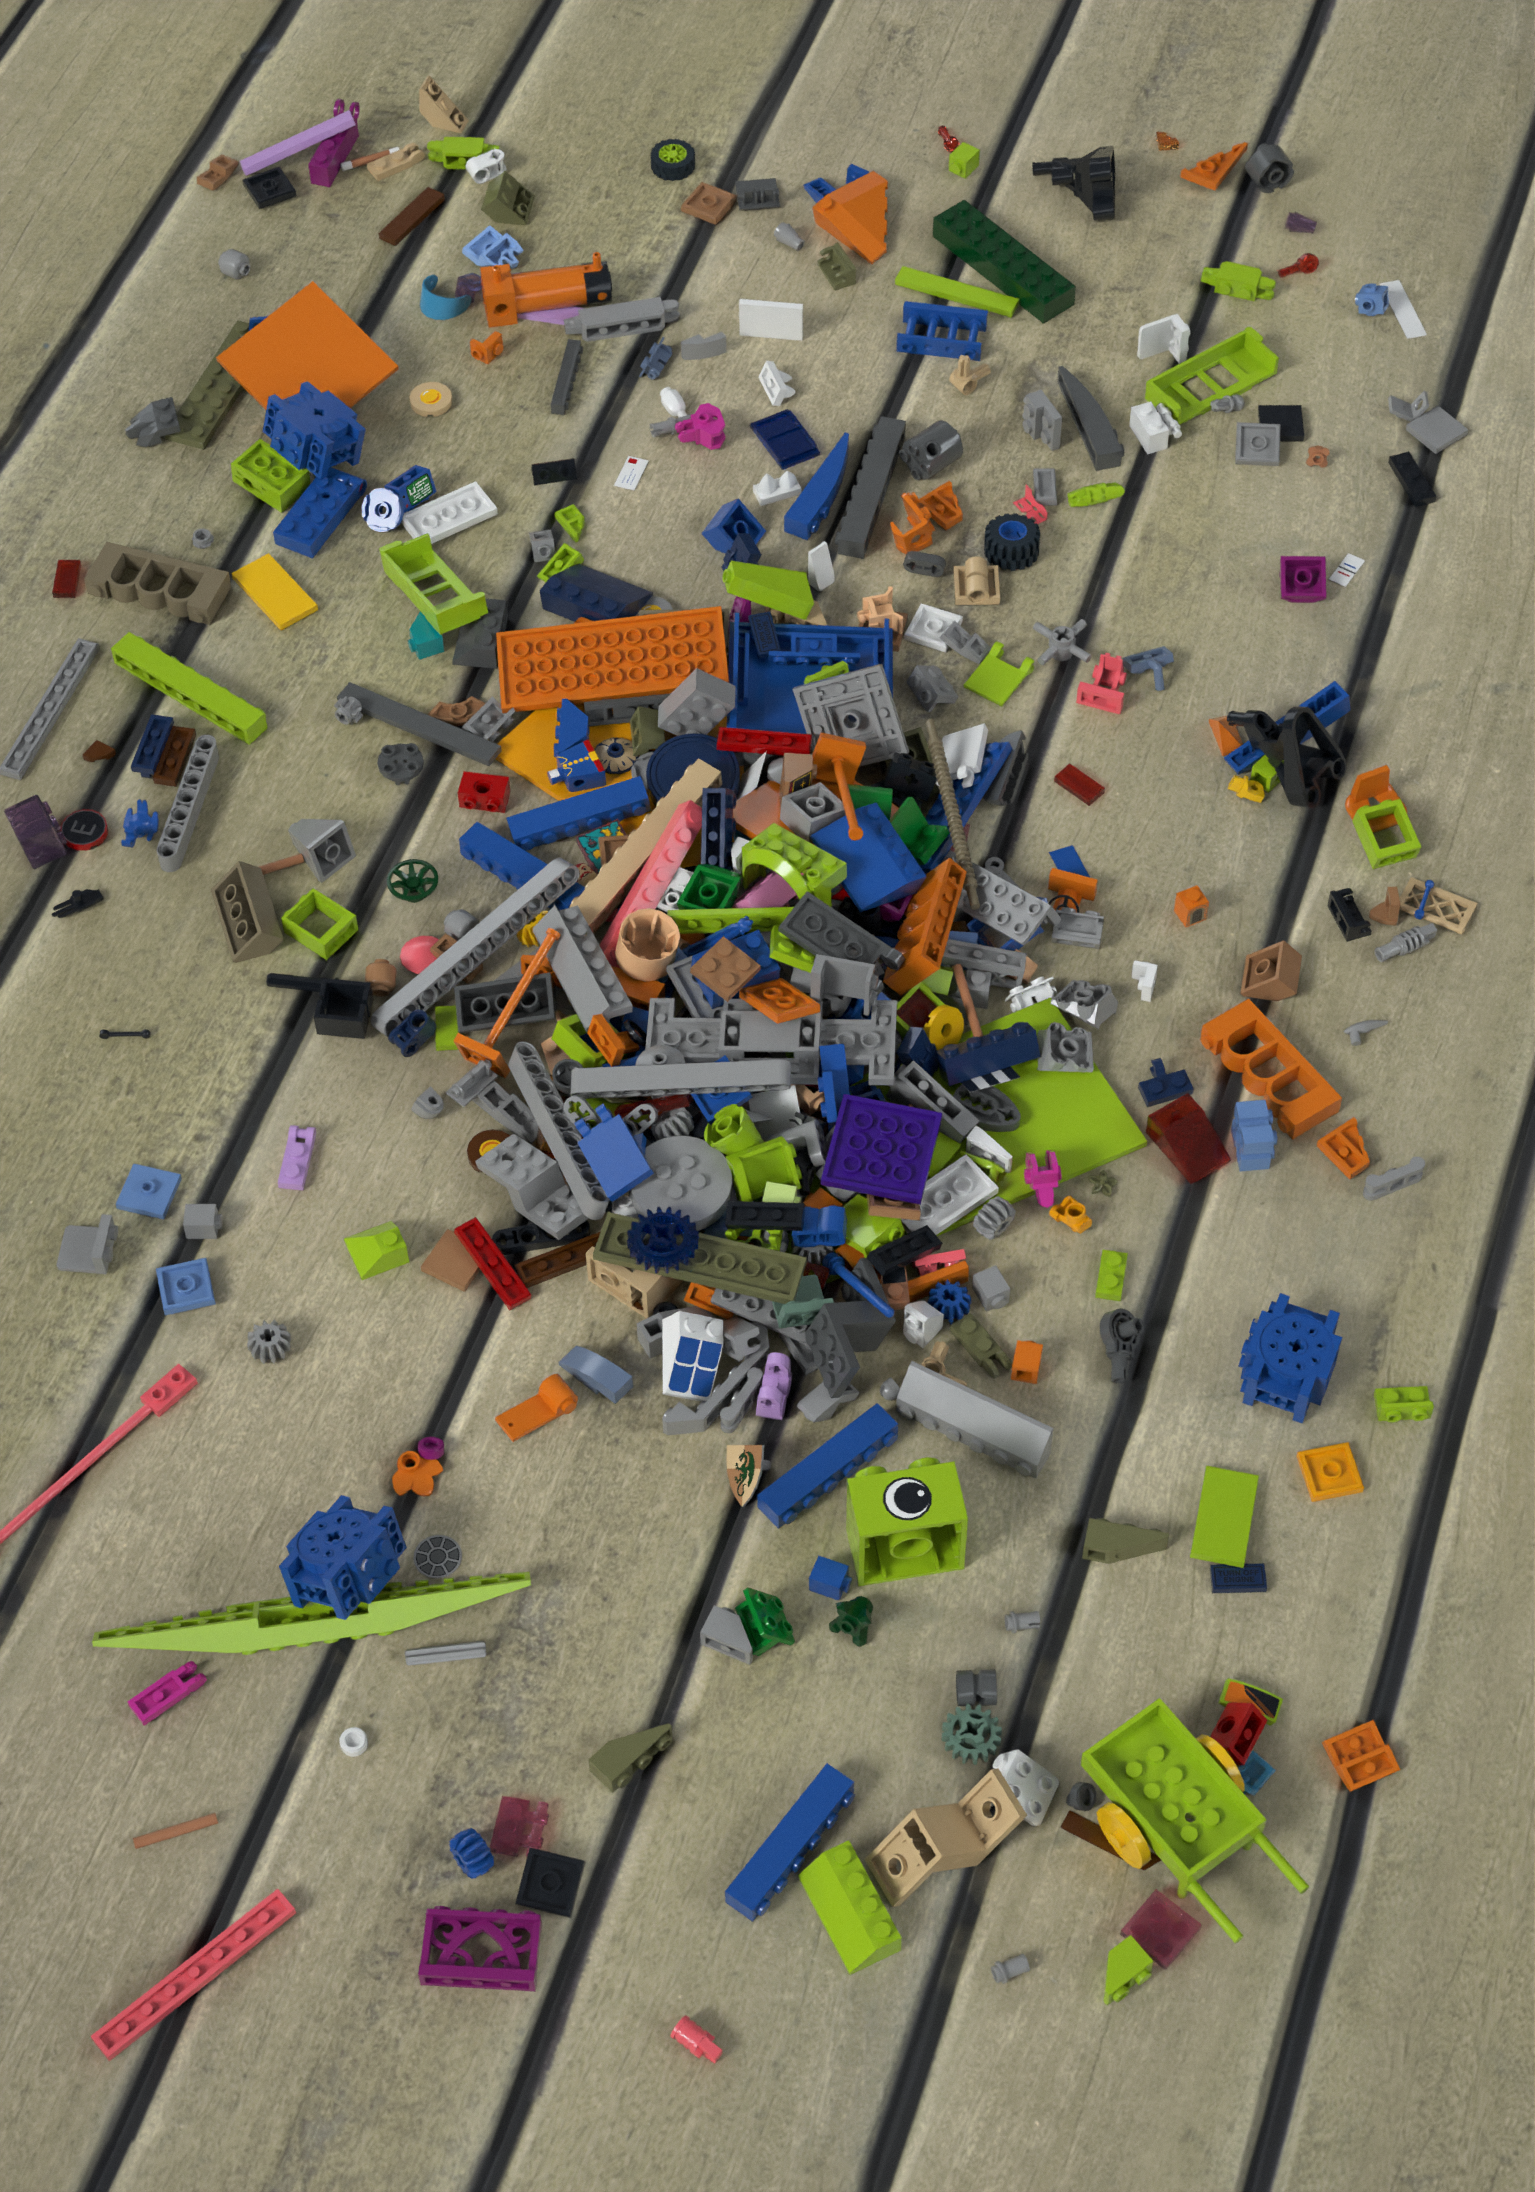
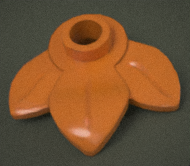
M406 1451L398 1458V1470L392 1477L393 1488L399 1496L406 1494L409 1490H412L419 1496H430L434 1489L432 1476L443 1472V1468L436 1459H424L414 1451ZM409 1463L415 1464L413 1467H406Z

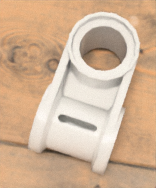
M493 149L482 155L470 158L466 163V169L473 180L478 184H482L507 171L503 163L504 152L499 149Z

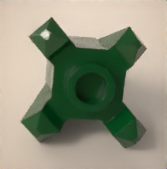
M857 1596L850 1601L836 1603L839 1616L829 1623V1630L835 1633L843 1631L846 1634L852 1635V1642L858 1647L867 1644L868 1625L872 1624L873 1604L866 1597Z

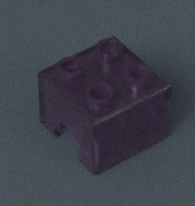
M34 795L4 810L33 869H37L67 854L64 845L68 842L63 832L59 831L61 828L52 814L47 801L42 802L38 795Z

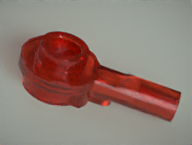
M1311 253L1303 254L1297 259L1296 263L1278 270L1279 277L1282 278L1299 271L1305 274L1314 272L1319 265L1318 257Z

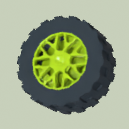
M663 140L655 144V147L651 149V170H653L654 175L656 174L658 178L666 181H679L689 177L693 170H695L694 148L684 140Z

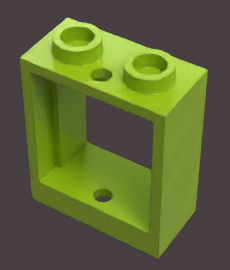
M1388 799L1371 807L1370 805H1365L1356 811L1352 822L1372 869L1417 857L1421 845L1401 799L1393 801ZM1394 814L1405 843L1380 849L1367 820Z
M314 888L307 894H304L299 899V902L291 909H288L281 918L285 934L325 960H328L358 931L355 914ZM316 909L336 921L320 939L299 926Z
M577 1014L557 1021L551 1039L571 1059L578 1061L583 1068H598L608 1063L601 1052L595 1053L579 1037L587 1032ZM609 1023V1025L612 1027V1029L614 1030V1032H615V1033H619V1032ZM628 1053L623 1054L622 1060L627 1059Z

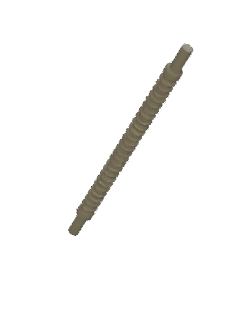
M928 719L926 721L929 735L928 746L932 754L931 758L933 759L932 762L942 796L941 799L943 800L945 815L947 816L949 832L951 833L950 836L953 848L955 849L954 853L956 854L957 864L967 871L963 889L967 891L971 909L977 910L980 908L976 891L978 884L975 879L974 869L972 868L973 864L969 857V848L966 836L964 835L965 832L961 815L959 814L957 799L955 798L952 779L950 778L951 775L947 767L948 763L946 762L947 758L945 757L942 738L938 736L935 720Z

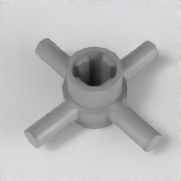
M1081 619L1072 628L1059 626L1052 631L1043 624L1036 622L1033 629L1049 639L1050 647L1037 659L1039 664L1044 665L1051 658L1057 661H1066L1071 658L1072 654L1088 663L1092 655L1075 645V636L1087 626V623Z

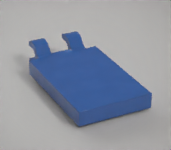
M601 1104L595 1109L602 1120L597 1126L591 1128L583 1118L574 1124L583 1137L577 1143L607 1197L613 1202L653 1175L654 1172L624 1119L619 1114L614 1117L611 1111L604 1104Z

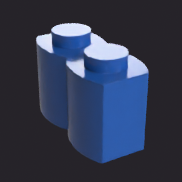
M835 1205L820 1209L805 1207L803 1231H792L794 1245L797 1247H815L818 1245L839 1246L845 1244L847 1228L845 1208Z

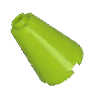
M737 1104L728 1105L718 1111L713 1116L716 1120L712 1125L708 1123L704 1132V1139L708 1145L727 1156L764 1143L747 1111Z

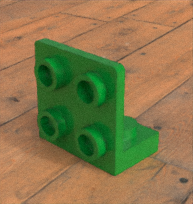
M908 797L889 820L919 865L927 863L950 833L946 826L928 824L913 797Z

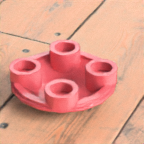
M433 936L412 938L401 949V964L410 972L415 974L421 973L437 959L431 953L430 948L439 939Z

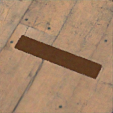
M1072 1811L1068 1812L1060 1828L1122 1859L1108 1842L1100 1825ZM1150 1852L1151 1860L1140 1869L1145 1871L1162 1861L1158 1855Z

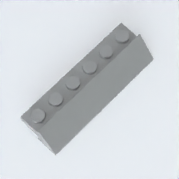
M578 905L560 911L554 906L533 927V933L540 946L547 936L546 931L548 928H552L560 933V938L554 941L546 957L586 1032H588L593 1015L602 1014L609 1023L610 1018L632 1012V1003Z

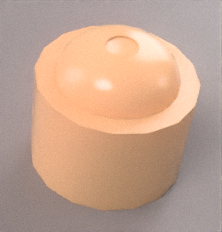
M640 909L629 914L621 924L615 951L617 964L622 971L633 979L641 981H655L668 974L666 971L667 966L675 961L680 940L677 924L670 916L659 910Z

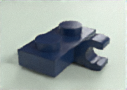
M1161 1058L1151 1060L1153 1066L1150 1067V1071L1154 1078L1139 1082L1138 1089L1147 1107L1192 1095L1194 1091L1185 1069L1166 1074Z

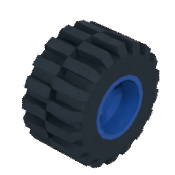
M1009 513L1004 514V516L999 515L989 521V525L985 529L984 555L987 561L993 563V565H998L1002 570L1010 569L1011 571H1016V569L1023 570L1026 566H1032V563L1036 562L1039 556L1041 533L1038 524L1034 523L1033 519H1028L1027 516H1020L1017 513H1013V515H1009Z

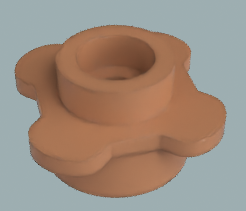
M1311 446L1308 449L1309 458L1306 460L1308 466L1318 465L1324 468L1328 465L1327 456L1330 453L1328 448Z

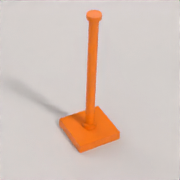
M821 732L812 754L813 764L817 765L816 779L838 783L849 825V838L854 841L859 840L863 837V830L858 825L848 784H853L866 749V743Z
M552 928L547 929V936L483 1044L460 1033L456 1035L454 1043L465 1060L477 1065L480 1060L484 1061L487 1059L492 1064L490 1069L497 1075L506 1078L509 1074L510 1069L500 1052L492 1049L554 941L560 938V933Z

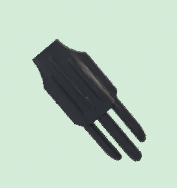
M99 889L75 890L72 892L69 900L53 907V910L58 911L51 915L53 917L58 916V918L66 917L104 900V897Z

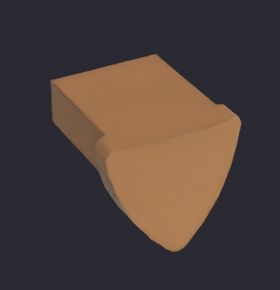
M1387 887L1385 902L1371 909L1369 918L1381 924L1397 925L1401 906L1397 887Z

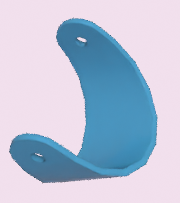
M432 274L423 280L420 309L426 317L434 320H447L462 314L470 306L471 296L469 295L458 298H445L431 293L430 291L435 288L438 282L436 275Z

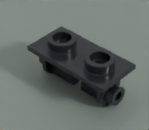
M575 458L531 464L534 485L577 479Z

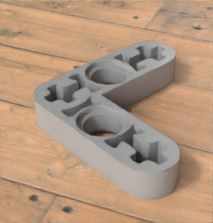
M571 1096L564 1102V1112L573 1124L578 1121L577 1118L582 1116L577 1111L571 1112L572 1101L574 1103H581L579 1110L583 1114L587 1111L590 1113L589 1116L583 1118L585 1122L590 1119L595 1120L597 1124L602 1122L598 1114L582 1096ZM645 1103L636 1107L623 1119L625 1123L632 1126V1135L634 1136L643 1133L655 1123L658 1111L652 1104ZM641 1109L644 1111L650 1110L651 1114L649 1117L651 1120H642L638 1124L642 1127L639 1130L637 1124L630 1118L633 1116L634 1120L642 1116Z

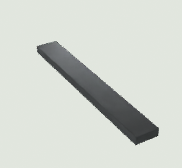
M351 682L337 696V700L343 699L345 696L347 698L354 697L362 704L360 712L484 765L490 766L502 751L501 746Z

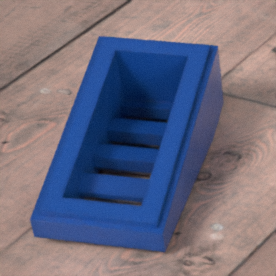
M821 177L804 185V189L816 203L827 194L836 190Z

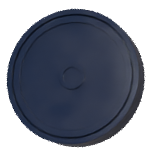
M683 734L667 740L654 751L647 765V788L652 802L656 806L660 798L665 797L670 792L673 783L679 781L684 776L687 767L691 764L693 765L698 758L721 771L722 785L720 788L733 790V794L737 797L740 789V769L733 751L717 750V738L705 734Z

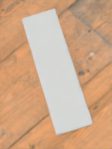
M1400 281L1380 283V286H1388L1389 304L1407 339L1427 335Z

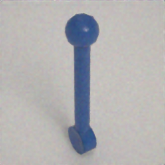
M1432 880L1425 882L1426 889L1421 904L1414 914L1416 919L1420 920L1424 917L1423 910L1430 889L1434 887Z

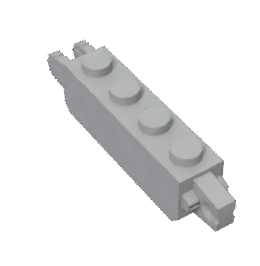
M661 297L578 309V316L564 319L565 333L581 334L583 340L590 342L661 331L665 328L666 322L679 319L680 314L677 311L679 302L672 299L662 301Z

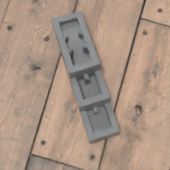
M495 1080L472 1100L491 1117L529 1144H532L542 1135L531 1110L514 1093L509 1095Z

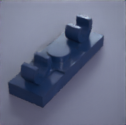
M151 714L131 764L132 772H138L142 778L149 779L152 777L151 774L154 775L174 725L173 717Z

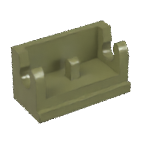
M835 243V245L820 251L822 256L829 254L827 257L818 260V266L835 291L856 284V267L839 243Z
M638 706L630 719L633 756L654 752L649 750L657 749L665 742L664 730L658 727V710Z

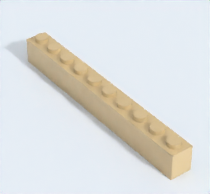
M699 758L693 765H689L685 770L684 776L679 781L673 783L670 792L665 797L660 798L652 813H648L644 817L639 828L630 833L626 843L616 849L613 858L608 863L602 865L599 874L594 880H590L586 884L582 894L572 900L570 907L578 905L593 934H595L630 892L678 805L691 800L702 808L703 788H720L722 785L721 771Z

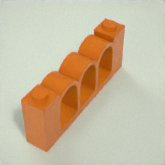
M950 857L926 874V879L917 893L912 895L904 911V915L907 918L898 930L897 937L900 941L894 949L902 953L905 961L897 971L887 967L883 982L900 996L940 969L967 871Z
M1249 998L1202 1025L1200 1038L1202 1045L1215 1056L1220 1054L1222 1063L1229 1070L1242 1073V1083L1246 1090L1252 1094L1264 1096L1267 1108L1272 1110L1273 1117L1278 1118L1277 1123L1283 1133H1287L1292 1140L1339 1112L1342 1097ZM1252 1034H1255L1264 1044V1046L1249 1054H1238L1230 1049L1231 1046ZM1273 1057H1276L1286 1067V1069L1269 1078H1261L1252 1073L1253 1069ZM1295 1080H1298L1308 1091L1293 1101H1281L1273 1095Z

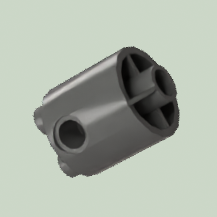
M939 420L905 441L902 450L899 451V456L902 461L906 462L915 480H925L960 459L963 455V445L958 431L949 423Z

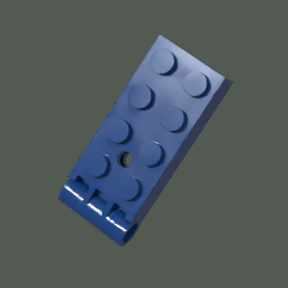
M333 467L328 469L327 477L320 480L318 477H315L273 531L275 544L313 559L357 500L364 495L367 489V481Z

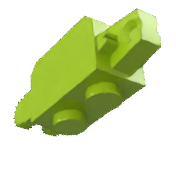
M444 137L443 140L429 141L427 149L430 151L428 158L431 161L443 162V166L447 169H466V163L470 158L482 155L493 149H499V146L486 144L484 138Z
M1226 261L1221 263L1220 268L1205 267L1201 276V282L1215 286V293L1254 302L1256 298L1271 300L1274 297V290L1272 289L1275 287V280L1263 277L1262 271L1259 268Z

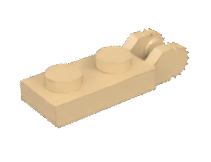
M416 143L407 144L403 150L400 149L368 163L367 169L377 181H380L423 161L425 153L418 149L419 147Z

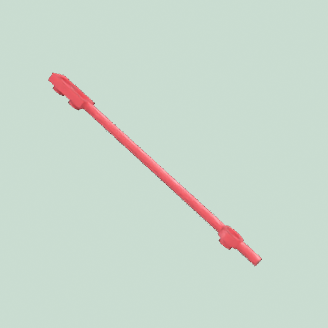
M178 1363L140 1396L141 1402L144 1405L0 1530V1544L151 1412L155 1413L158 1417L164 1414L198 1384L197 1379Z

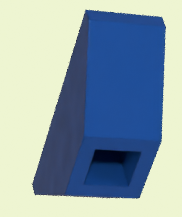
M562 699L561 708H557V722H560V726H556L555 737L559 739V742L554 743V757L589 739L588 716L568 699Z

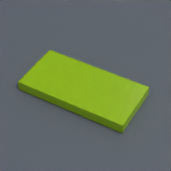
M1206 1465L1190 1558L1244 1568L1259 1475Z

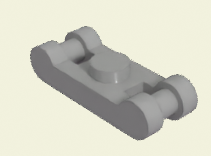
M1413 1157L1408 1165L1398 1169L1392 1168L1380 1176L1375 1174L1367 1176L1363 1190L1364 1198L1370 1201L1376 1200L1418 1183L1422 1179V1171L1425 1167L1424 1159Z
M753 1367L748 1370L747 1382L741 1391L737 1390L734 1393L730 1407H725L721 1410L720 1424L721 1430L724 1433L735 1431L757 1399L763 1380L761 1369Z

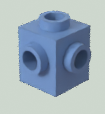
M1374 283L1363 285L1355 297V304L1358 306L1359 314H1366L1367 316L1384 314L1389 306L1388 286H1377Z

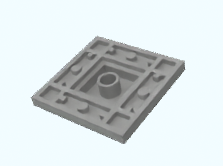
M882 664L793 688L806 733L812 735L811 748L813 752L822 732L865 742L866 749L859 767L891 759L894 752L900 754L909 753Z

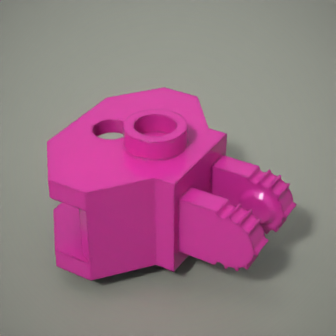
M709 403L701 404L695 414L690 415L691 419L680 421L675 425V430L679 433L678 438L683 443L695 441L696 445L701 444L714 450L719 449L725 441V434L723 432L725 422L721 411Z
M1046 1150V1166L1038 1167L1035 1154L1028 1152L1025 1159L1026 1169H1024L1025 1183L1035 1190L1037 1203L1042 1207L1048 1208L1054 1203L1053 1187H1058V1181L1062 1179L1060 1165H1058L1056 1154L1052 1150Z

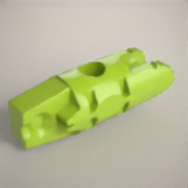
M1116 482L1090 485L1067 493L1068 503L1071 507L1100 504L1120 496L1122 497L1125 490L1122 485H1118Z

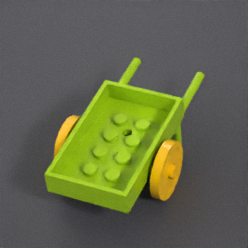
M1160 1698L1082 1753L1081 1766L1112 1801V1803L1108 1802L1098 1809L1097 1820L1105 1837L1118 1855L1133 1868L1140 1869L1151 1860L1149 1845L1178 1879L1177 1896L1184 1899L1188 1891L1192 1893L1235 1944L1244 1936L1197 1882L1198 1879L1241 1847L1248 1851L1252 1848L1253 1843L1259 1845L1300 1894H1303L1309 1888V1885L1262 1833L1267 1819L1243 1793L1245 1791L1243 1778L1226 1750L1208 1735L1201 1734L1195 1738ZM1186 1819H1192L1194 1822H1188Z

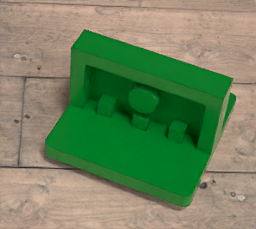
M748 1587L744 1589L743 1593L746 1600L736 1606L735 1610L741 1619L751 1644L752 1654L760 1656L779 1642L790 1646L794 1644L793 1628L785 1617L782 1601L777 1596Z

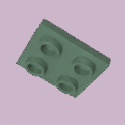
M817 1275L802 1276L795 1301H790L786 1304L772 1301L779 1329L810 1325L824 1303H834L833 1298L824 1299Z

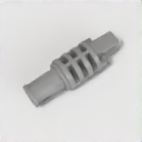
M1433 923L1423 927L1415 926L1394 936L1391 942L1375 948V956L1380 962H1384L1395 955L1404 956L1429 944V940L1435 937L1437 928Z

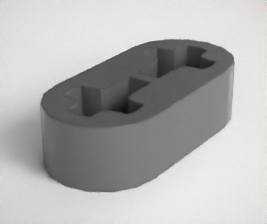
M910 551L905 556L903 567L911 573L939 577L944 573L946 561L938 555Z

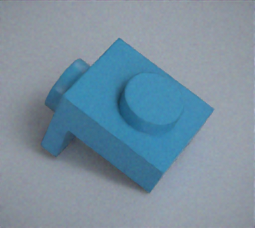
M1255 1751L1250 1753L1245 1765H1240L1238 1768L1244 1781L1245 1791L1243 1793L1247 1792L1255 1796L1276 1771Z

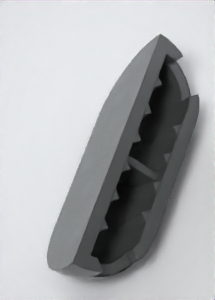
M1022 730L1010 733L998 742H1009L1013 749L982 797L992 805L1005 806L1012 803L1015 799L1028 760V753L1024 754L1023 740L1026 737Z

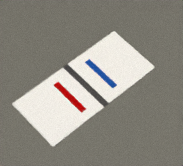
M1348 553L1329 580L1346 587L1365 560Z

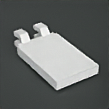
M985 723L943 736L942 742L952 784L953 780L963 778V788L973 785L974 774L981 770L988 735Z

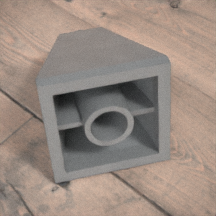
M301 819L297 823H293L288 829L292 843L298 852L302 853L304 861L321 883L356 857L346 825L342 820Z

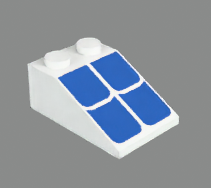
M678 1311L662 1320L663 1394L706 1402L711 1397L722 1353L723 1320Z

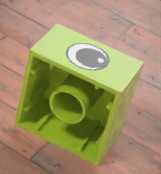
M921 1458L912 1462L908 1469L887 1472L881 1466H871L858 1471L854 1478L847 1479L846 1532L858 1587L964 1569L968 1516L955 1461L940 1463L936 1458Z

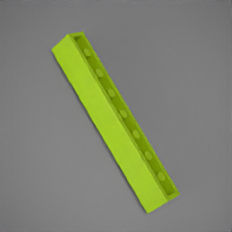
M128 632L111 648L115 664L248 745L254 742L268 728L266 715L262 709L255 708L247 703L244 698L235 696L227 688L220 687L209 677L200 675L192 667L185 666L174 656L170 657L159 647L147 643L142 637H137Z

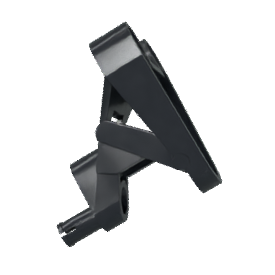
M1114 146L1099 147L1082 158L1068 159L1067 157L1052 158V161L1032 162L1033 176L1052 174V185H1065L1073 191L1074 196L1079 197L1093 213L1094 221L1115 219Z
M1292 707L1285 715L1284 722L1278 725L1266 712L1259 710H1248L1246 713L1230 711L1228 713V724L1230 726H1244L1252 747L1262 750L1269 758L1268 761L1275 768L1291 805L1307 808L1316 807L1321 798V792L1316 781L1318 777L1338 780L1345 775L1347 765L1342 751L1310 708ZM1309 730L1319 748L1300 744Z

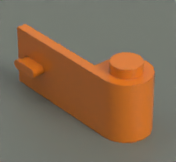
M553 1374L541 1383L537 1395L496 1416L495 1421L514 1442L557 1417L571 1413L577 1407L578 1396L559 1374Z

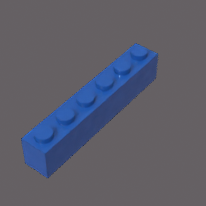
M638 776L519 813L506 819L514 844L528 851L534 847L550 844L562 838L573 837L578 833L588 830H595L614 821L620 822L626 818L643 815L651 811L642 778Z
M476 822L459 838L460 852L465 859L472 860L480 865L483 870L490 871L498 876L501 881L508 882L516 887L517 890L548 865L479 822ZM576 882L551 903L548 908L552 909L556 906L558 911L569 908L572 900L576 896L579 897L585 887Z
M876 1403L757 1495L758 1508L778 1529L784 1524L792 1523L797 1518L798 1513L805 1508L809 1509L814 1506L820 1496L824 1493L832 1492L837 1487L838 1482L845 1477L849 1478L854 1475L860 1465L864 1462L872 1461L882 1448L891 1446L898 1438V1423Z
M827 1763L726 1889L725 1902L752 1922L758 1914L760 1916L764 1915L771 1904L769 1900L775 1893L780 1894L783 1891L791 1872L794 1871L796 1873L805 1861L804 1856L809 1850L813 1851L816 1849L822 1839L821 1834L826 1828L830 1830L839 1817L837 1815L843 1807H849L855 1797L854 1781Z

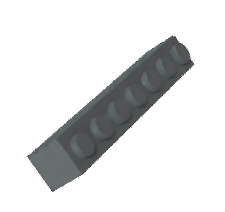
M568 339L551 401V414L565 415V411L568 410V400H571V391L574 388L573 382L576 381L575 373H578V363L581 362L580 354H583L581 340Z

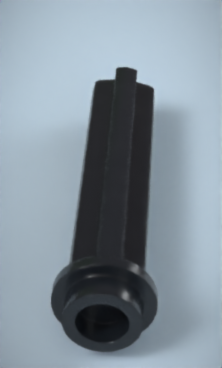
M270 973L267 975L266 984L268 987L320 992L323 979Z

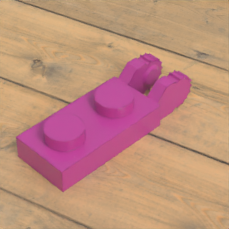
M190 1661L177 1670H172L127 1701V1703L145 1726L188 1696L190 1692H194L199 1687H202L206 1683L207 1678L203 1673H200L183 1683L182 1680L188 1678L197 1669V1665Z

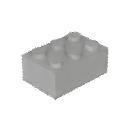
M696 668L658 706V727L677 736L693 733L707 735L735 707V685Z

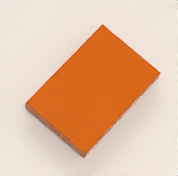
M782 978L748 986L739 991L741 999L777 1024L820 1012V1004Z

